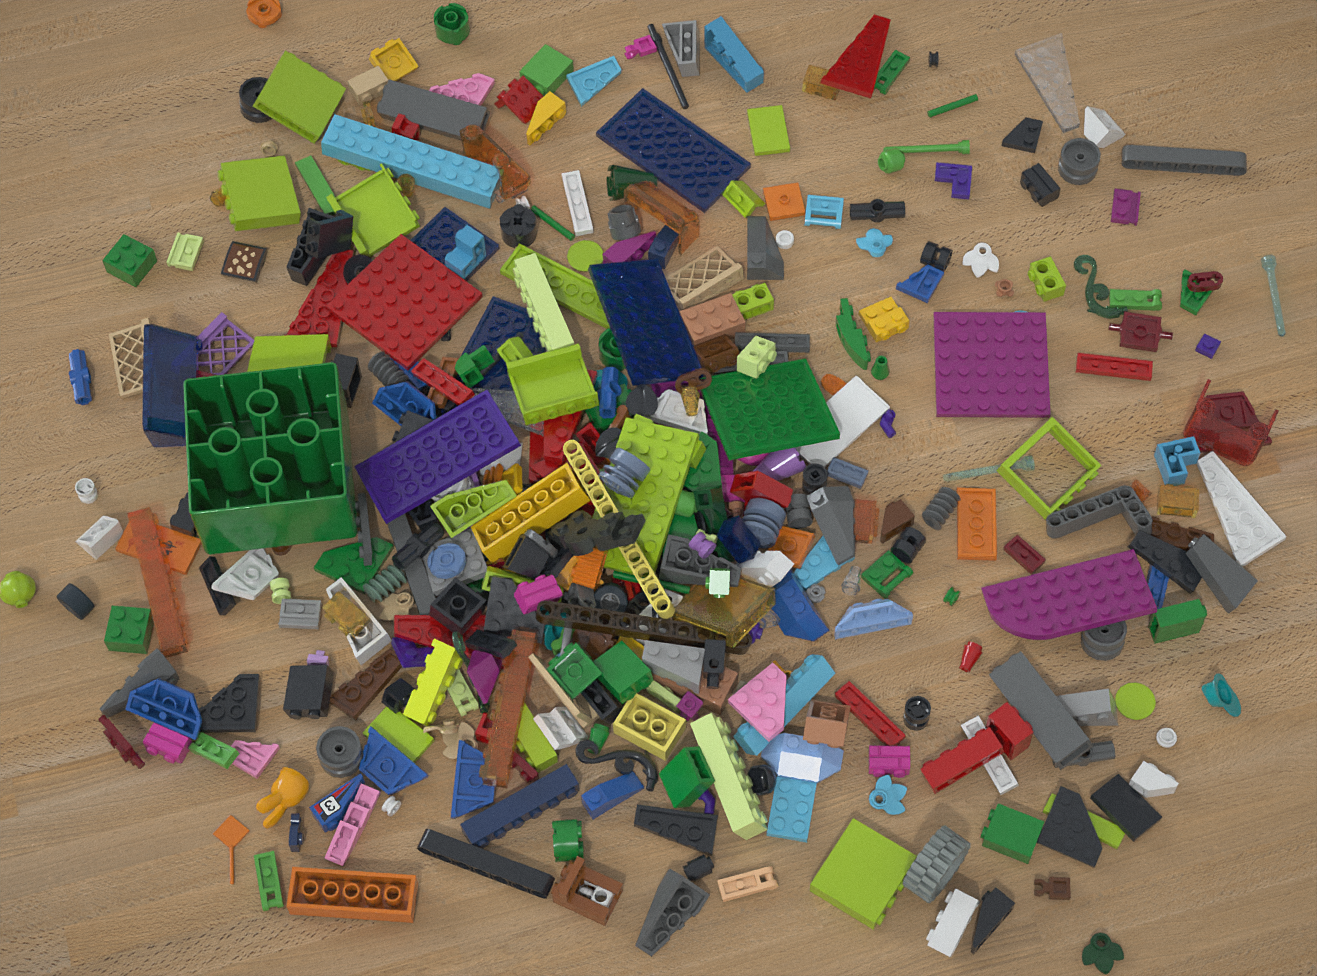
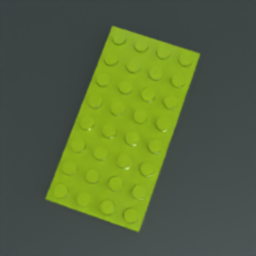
M626 418L616 448H621L636 456L650 468V472L644 481L634 479L639 488L638 490L632 489L635 493L632 498L614 492L605 483L604 486L619 512H622L625 518L629 515L643 514L646 521L636 541L655 572L700 436L698 433ZM601 494L598 500L602 499L604 494ZM595 508L592 519L599 520L601 516ZM619 547L608 549L604 568L634 575ZM635 557L633 563L639 561L640 557ZM649 572L644 573L642 577L647 578Z

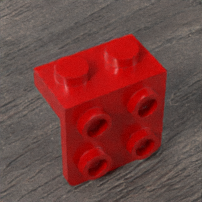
M523 75L517 80L514 78L507 85L509 88L506 91L502 90L496 96L498 100L494 105L498 109L506 105L522 123L526 124L532 119L538 101L544 96Z

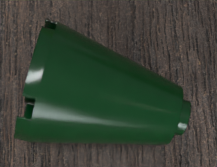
M609 165L607 171L611 172L610 176L606 178L608 196H612L609 199L610 201L652 192L657 187V177H654L653 173L618 165Z

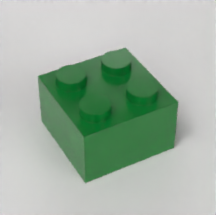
M123 234L102 261L107 273L137 287L156 264L157 258L152 248Z
M112 605L104 638L108 651L147 654L155 620L151 609Z

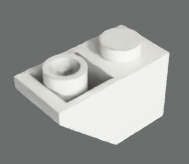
M1145 761L1142 762L1129 783L1133 789L1145 798L1174 794L1179 784L1174 777L1162 773L1154 764L1146 763Z

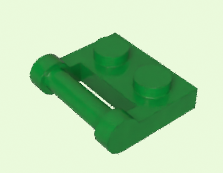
M888 550L861 574V578L886 599L895 587L905 578L911 577L914 572ZM897 570L900 571L886 586L881 585Z

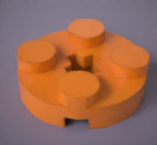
M249 0L246 13L248 19L260 28H265L275 23L282 16L279 0Z

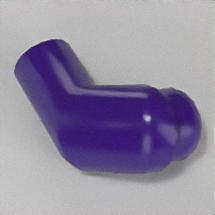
M887 410L882 415L880 426L888 438L896 435V431L891 426L896 416L893 410Z
M707 789L698 799L703 800L705 803L704 814L714 815L716 799Z

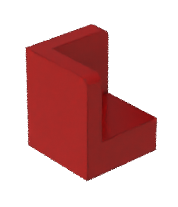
M483 713L475 732L476 740L495 747L502 732L503 724L489 720L488 714Z

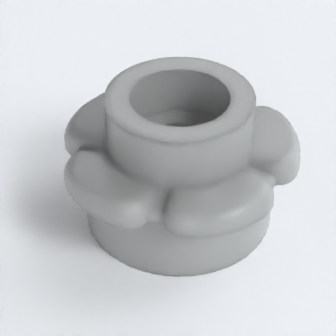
M818 584L811 585L806 591L813 603H819L825 598V589Z

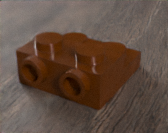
M726 334L691 346L692 353L699 360L700 367L708 369L711 373L718 372L726 366L730 367L737 364L738 347Z
M575 629L570 643H579L594 661L615 646L617 640L615 635Z

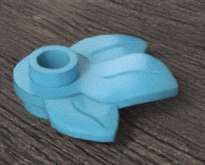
M875 228L869 229L866 237L856 239L858 247L868 250L873 257L883 256L886 247L890 246L893 242L891 235H883L879 229Z
M889 775L882 776L877 780L875 790L869 795V803L873 808L883 809L890 815L901 814L905 811V807L900 801L905 796L907 787L900 784H892ZM876 796H880L882 798L881 803L876 802Z

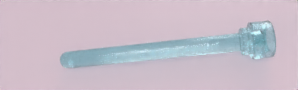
M1267 255L1261 258L1262 268L1267 271L1278 335L1283 337L1286 332L1274 272L1277 262L1274 255Z
M1024 456L1023 459L1017 461L1010 469L1035 470L1033 456ZM1000 465L944 474L943 480L952 481L998 473L996 470Z

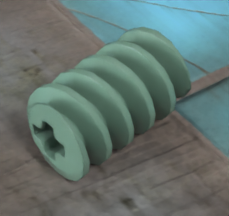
M393 563V566L389 565L387 570H382L381 575L377 574L375 580L370 579L369 584L365 583L363 589L370 600L375 602L377 599L382 602V594L388 598V590L394 593L393 586L395 585L400 589V581L406 584L407 580L403 571L399 570Z

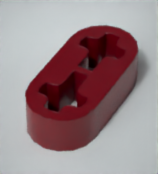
M1217 271L1194 273L1189 276L1187 287L1193 292L1218 290L1223 283V276Z

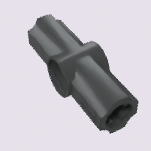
M1112 740L1092 743L1093 747L1085 752L1088 755L1087 757L1080 756L1067 766H1087L1091 762L1115 759V748ZM1052 760L1054 767L1059 768L1056 765V763Z

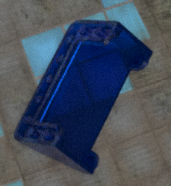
M145 324L143 345V431L153 448L186 446L183 384L186 379L197 378V354H199V350L203 349L202 339L190 333L155 324Z

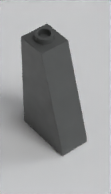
M1203 534L1199 538L1194 537L1188 544L1190 548L1186 555L1222 607L1229 614L1239 606L1258 580Z

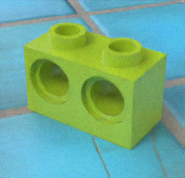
M1051 256L1030 263L1028 277L1031 282H1034L1036 293L1038 296H1041L1043 302L1064 295L1066 284Z
M766 283L756 284L749 289L740 290L732 294L744 320L774 310V299Z

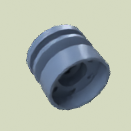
M616 448L609 458L614 467L604 465L603 468L606 472L601 471L598 477L614 492L632 498L635 494L632 489L638 490L639 488L634 479L644 481L650 472V468L633 454L621 448Z
M763 498L751 499L744 511V517L741 518L737 533L744 542L752 546L765 549L772 548L777 541L779 530L782 528L786 518V513L783 508L773 501Z

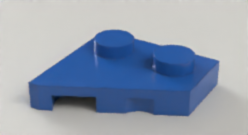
M926 265L919 272L910 275L909 279L902 283H897L896 290L928 303L942 280L944 272Z

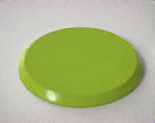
M583 240L570 247L567 259L569 264L578 271H592L601 265L603 250L597 243Z
M1140 683L1123 685L1117 691L1115 697L1116 707L1119 712L1133 720H1141L1151 715L1156 704L1153 692L1147 686Z

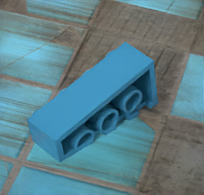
M722 16L704 26V48L746 93L763 83V68L757 64Z

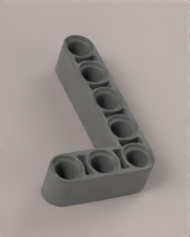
M1124 485L1048 515L1046 519V532L1049 537L1056 539L1122 514L1134 534L1140 530L1151 535L1152 517L1135 491L1130 486Z

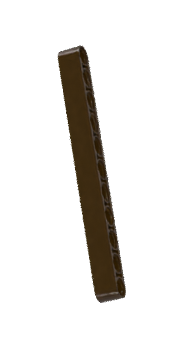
M541 601L535 613L536 620L545 625L704 649L705 640L698 637L699 634L705 635L710 640H718L719 637H722L727 641L726 653L737 655L746 654L752 643L751 635L744 631L553 601ZM547 610L550 614L543 615L540 611ZM567 613L570 617L562 618L560 614ZM587 616L589 621H582L580 617ZM606 619L609 624L604 625L599 620ZM625 622L629 627H621L619 623ZM645 625L648 628V630L643 631L639 628V626ZM664 628L668 631V633L663 634L659 631V629ZM684 631L688 636L682 637L678 632ZM737 641H744L746 646H740Z

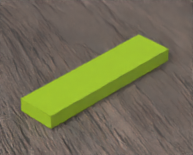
M1051 794L1042 813L1049 815L1057 795ZM1087 811L1099 841L1118 849L1125 833L1116 824Z

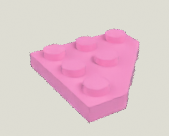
M477 73L468 79L463 80L460 78L448 82L449 84L440 87L438 85L432 86L429 91L481 106L494 86L495 80Z
M771 663L728 699V703L768 742L784 730L787 678L786 674L774 663Z

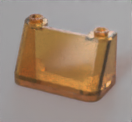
M468 125L459 130L464 156L487 164L491 163L498 169L501 185L499 193L504 200L530 186L531 178L529 173L479 126Z

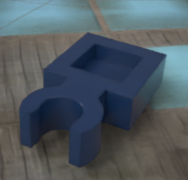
M291 813L289 847L291 852H300V845L304 843V834L300 832V813Z

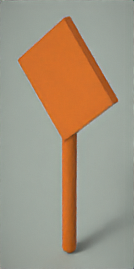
M232 815L213 833L215 837L229 847L231 885L234 884V847L250 831Z

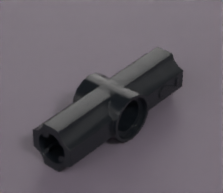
M875 199L871 203L850 204L849 207L851 220L870 219L878 223L888 218H905L904 201L884 202L881 199Z
M432 522L419 534H413L407 540L405 546L392 556L394 565L399 570H404L417 558H423L429 552L431 546L444 536L442 527L438 523Z

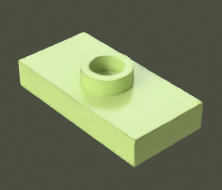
M653 681L646 688L649 694L674 712L679 713L680 710L676 705L681 699L676 697L667 686L663 687L656 681Z

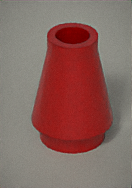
M968 641L967 645H964L959 667L961 670L970 673L975 663L983 654L982 646Z

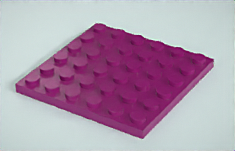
M934 312L936 417L1050 418L1046 312Z

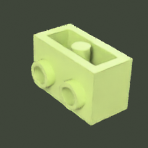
M755 336L737 356V371L757 379L761 373L765 372L770 362L775 360L777 355L775 343Z

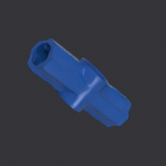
M76 349L69 353L71 368L69 377L76 404L87 405L92 401L90 384L92 383L91 375L87 367L85 351Z
M605 367L603 369L601 388L597 390L598 400L600 401L599 416L604 419H611L615 416L617 397L622 393L621 387L618 384V369L615 367Z

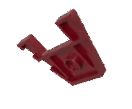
M1244 391L1206 395L1198 440L1200 453L1216 450L1213 432L1250 428L1254 447L1272 444L1270 436L1266 434L1262 422H1259L1255 415V410Z

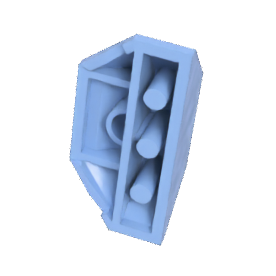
M875 599L864 604L861 602L849 606L835 627L834 637L835 639L910 625L912 624L913 614L889 599Z
M781 733L773 738L762 750L761 758L774 770L777 776L819 783L834 773L841 771L844 751L840 748L829 747L824 743L810 744L803 740V736Z

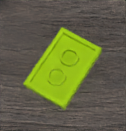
M782 105L747 109L754 155L790 152Z
M387 706L362 732L368 739V730L370 726L373 727L414 763L435 741L432 736L427 732L423 733V729L401 712L395 714Z

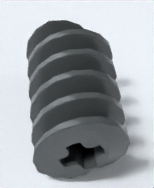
M385 352L375 354L368 363V370L373 372V375L384 386L408 382L409 377L404 375L402 370H399L394 361H390L389 356H385Z
M941 487L938 493L935 494L934 499L926 507V510L922 512V518L925 523L935 530H941V525L946 523L945 519L950 517L949 513H953V508L958 506L957 501L961 500L960 496L948 487Z

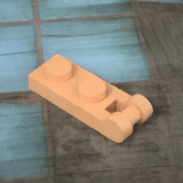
M764 867L717 880L722 901L726 902L778 888L777 880H774L773 867ZM760 877H765L766 882L761 883Z

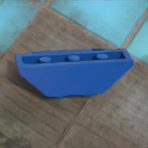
M409 382L379 388L372 402L373 405L396 423L399 422L402 412L406 413L407 410L432 420L436 419L435 403Z
M792 569L787 572L780 582L769 589L765 604L784 635L814 642L830 631Z
M158 678L131 691L125 710L194 740L198 738L202 718L194 693Z

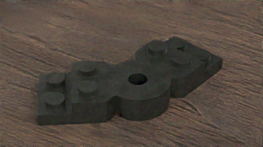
M581 510L572 512L565 520L554 524L547 531L550 539L564 549L569 548L573 555L582 556L591 553L594 546L599 551L635 544L646 519L643 514L629 515L625 518L622 512H611L597 520L592 519L590 514Z

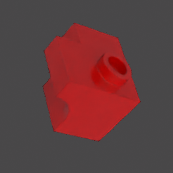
M397 115L392 125V133L418 141L421 136L419 124L409 121L405 115Z

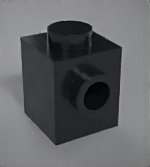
M399 678L385 688L381 702L396 714L406 707L415 688L402 678Z

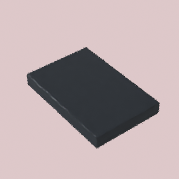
M1119 774L1090 797L1133 842L1162 819V816Z

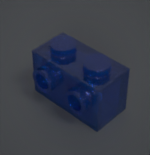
M739 515L723 521L717 534L719 540L739 564L754 559L761 544Z

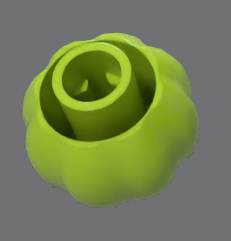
M20 571L6 574L0 583L1 600L8 605L16 606V608L26 607L28 605L27 602L34 597L36 592V584L33 578Z

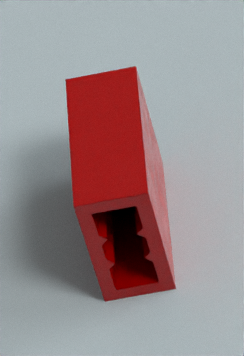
M760 471L734 475L730 493L747 502L754 498H763L773 501L781 508L789 506L793 489Z

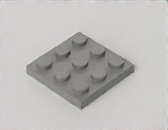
M472 529L460 532L453 538L447 537L437 541L422 558L435 596L440 595L455 577L465 585L484 578L487 568ZM442 544H457L466 555L467 563L464 569L458 575L447 579L437 578L432 575L427 562L429 554L433 550L438 549V546Z

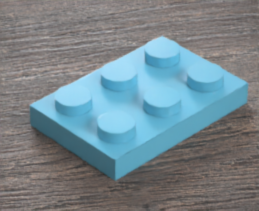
M777 776L767 836L807 843L817 783Z

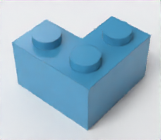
M468 225L456 233V248L445 257L446 267L462 279H465L486 257L484 236Z
M1194 436L1157 444L1154 457L1166 488L1185 484L1188 475L1186 466L1197 464L1200 451Z

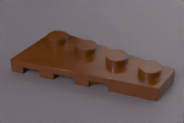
M1152 516L1151 536L1186 552L1190 548L1188 544L1194 537L1199 538L1204 534L1214 542L1213 533L1192 527L1188 529L1183 528L1178 523L1171 522L1169 524L1159 521L1160 518Z
M389 649L370 663V667L355 674V678L350 682L339 686V690L331 695L330 704L356 721L402 668L395 651Z

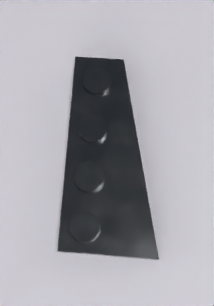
M1139 530L1127 546L1131 550L1134 549L1137 555L1189 594L1194 592L1202 579V576L1186 555V551Z
M637 804L634 827L712 856L718 815Z

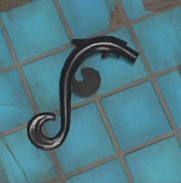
M583 740L577 745L575 749L576 757L582 763L597 764L615 759L614 767L616 771L623 775L630 774L633 771L634 763L631 759L636 760L645 768L642 771L646 774V790L654 791L655 784L658 782V770L653 760H651L648 751L645 750L643 754L639 751L624 749L596 758H589L584 755V751L590 749L595 755H598L599 749L597 745L590 740ZM629 759V762L625 763L623 760Z

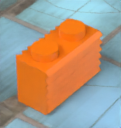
M594 546L591 553L576 556L578 561L577 565L572 568L571 577H573L572 583L597 589L608 550L599 551Z

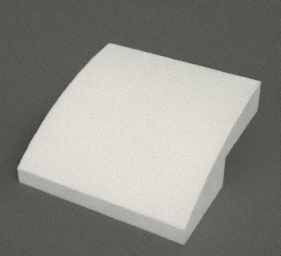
M555 707L550 713H539L533 718L554 750L576 745L588 738L575 717L566 707Z

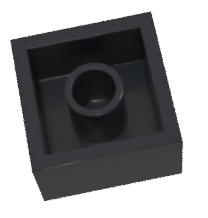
M455 577L431 603L429 615L461 638L485 611L486 600Z

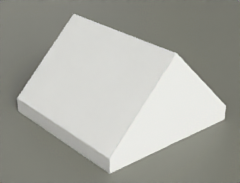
M103 515L75 542L97 560L121 538L123 530L117 519Z

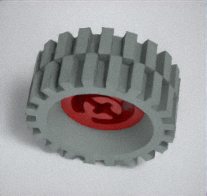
M942 826L930 838L929 842L925 844L923 850L912 863L903 880V885L930 904L953 878L960 864L964 861V857L968 854L971 843L947 826Z

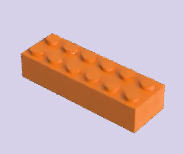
M292 867L286 907L290 915L413 923L418 881L416 875Z

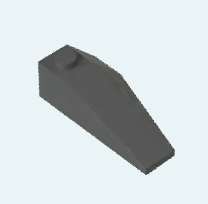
M848 486L822 487L807 495L812 513L836 563L840 565L855 557V535L853 530V524H855V518L853 517L855 501Z

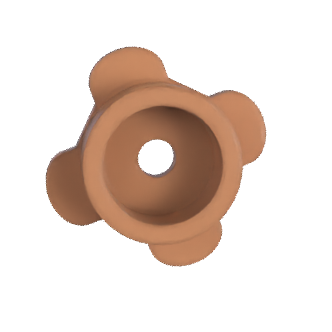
M1008 279L996 281V295L998 297L1013 296V282Z

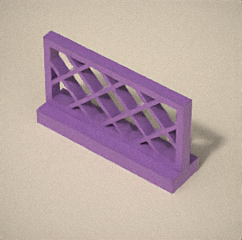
M221 312L172 362V371L179 375L181 366L187 368L196 366L197 370H199V366L210 365V373H212V365H223V370L220 373L212 374L225 375L253 347L254 340L230 322L227 316ZM230 327L234 331V336H223V331ZM245 339L249 343L246 347H237V340ZM235 340V348H224L223 341ZM213 341H221L222 348L211 349L210 344ZM224 352H236V357L233 360H225ZM209 353V361L198 362L200 354ZM211 353H222L223 360L211 361Z

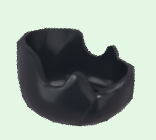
M756 765L749 769L747 775L753 783L751 787L753 794L768 795L772 793L777 779L774 770L768 765Z

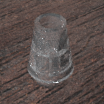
M857 566L850 567L841 584L842 591L846 595L855 596L860 591L861 568Z

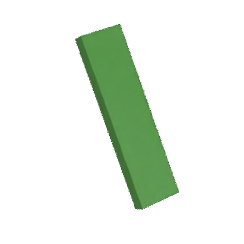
M310 155L295 162L298 171L322 212L331 216L336 214L326 198L330 194H333L334 197L335 195L312 156Z

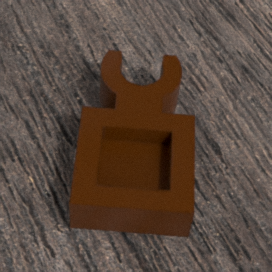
M1049 877L1048 882L1042 879H1035L1034 885L1042 887V890L1034 891L1035 896L1040 897L1046 893L1049 894V899L1070 900L1071 898L1070 878Z

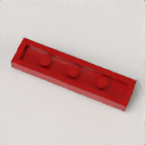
M1077 353L1076 373L1151 381L1153 361Z
M425 358L411 370L415 377L458 406L475 396L473 390Z
M850 681L835 693V697L843 705L851 706L850 712L885 746H897L905 739L906 735Z

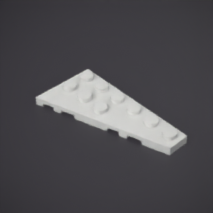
M1213 451L1197 461L1198 469L1235 560L1240 566L1247 565L1286 539V535Z

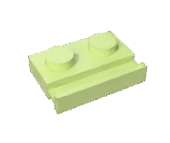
M178 232L166 262L167 266H175V268L193 271L204 242L203 237L189 234L182 235Z

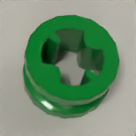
M954 587L948 590L943 599V602H949L951 607L956 603L961 594L959 590L955 591Z

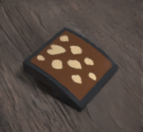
M232 241L223 263L221 275L257 283L268 249Z

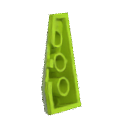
M505 479L448 494L430 505L450 537L453 538L517 495Z

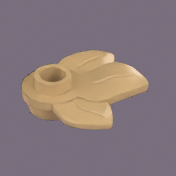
M406 592L398 595L395 593L388 594V598L382 597L383 601L380 603L385 606V609L379 618L383 621L393 620L394 615H409V609L414 605V598Z
M454 719L442 721L443 724L425 726L423 733L430 730H439L441 734H453L458 732L459 723L455 722Z
M461 722L458 732L442 734L443 741L447 746L443 751V755L450 759H457L459 740L478 750V744L474 740L475 733L473 728L467 723Z

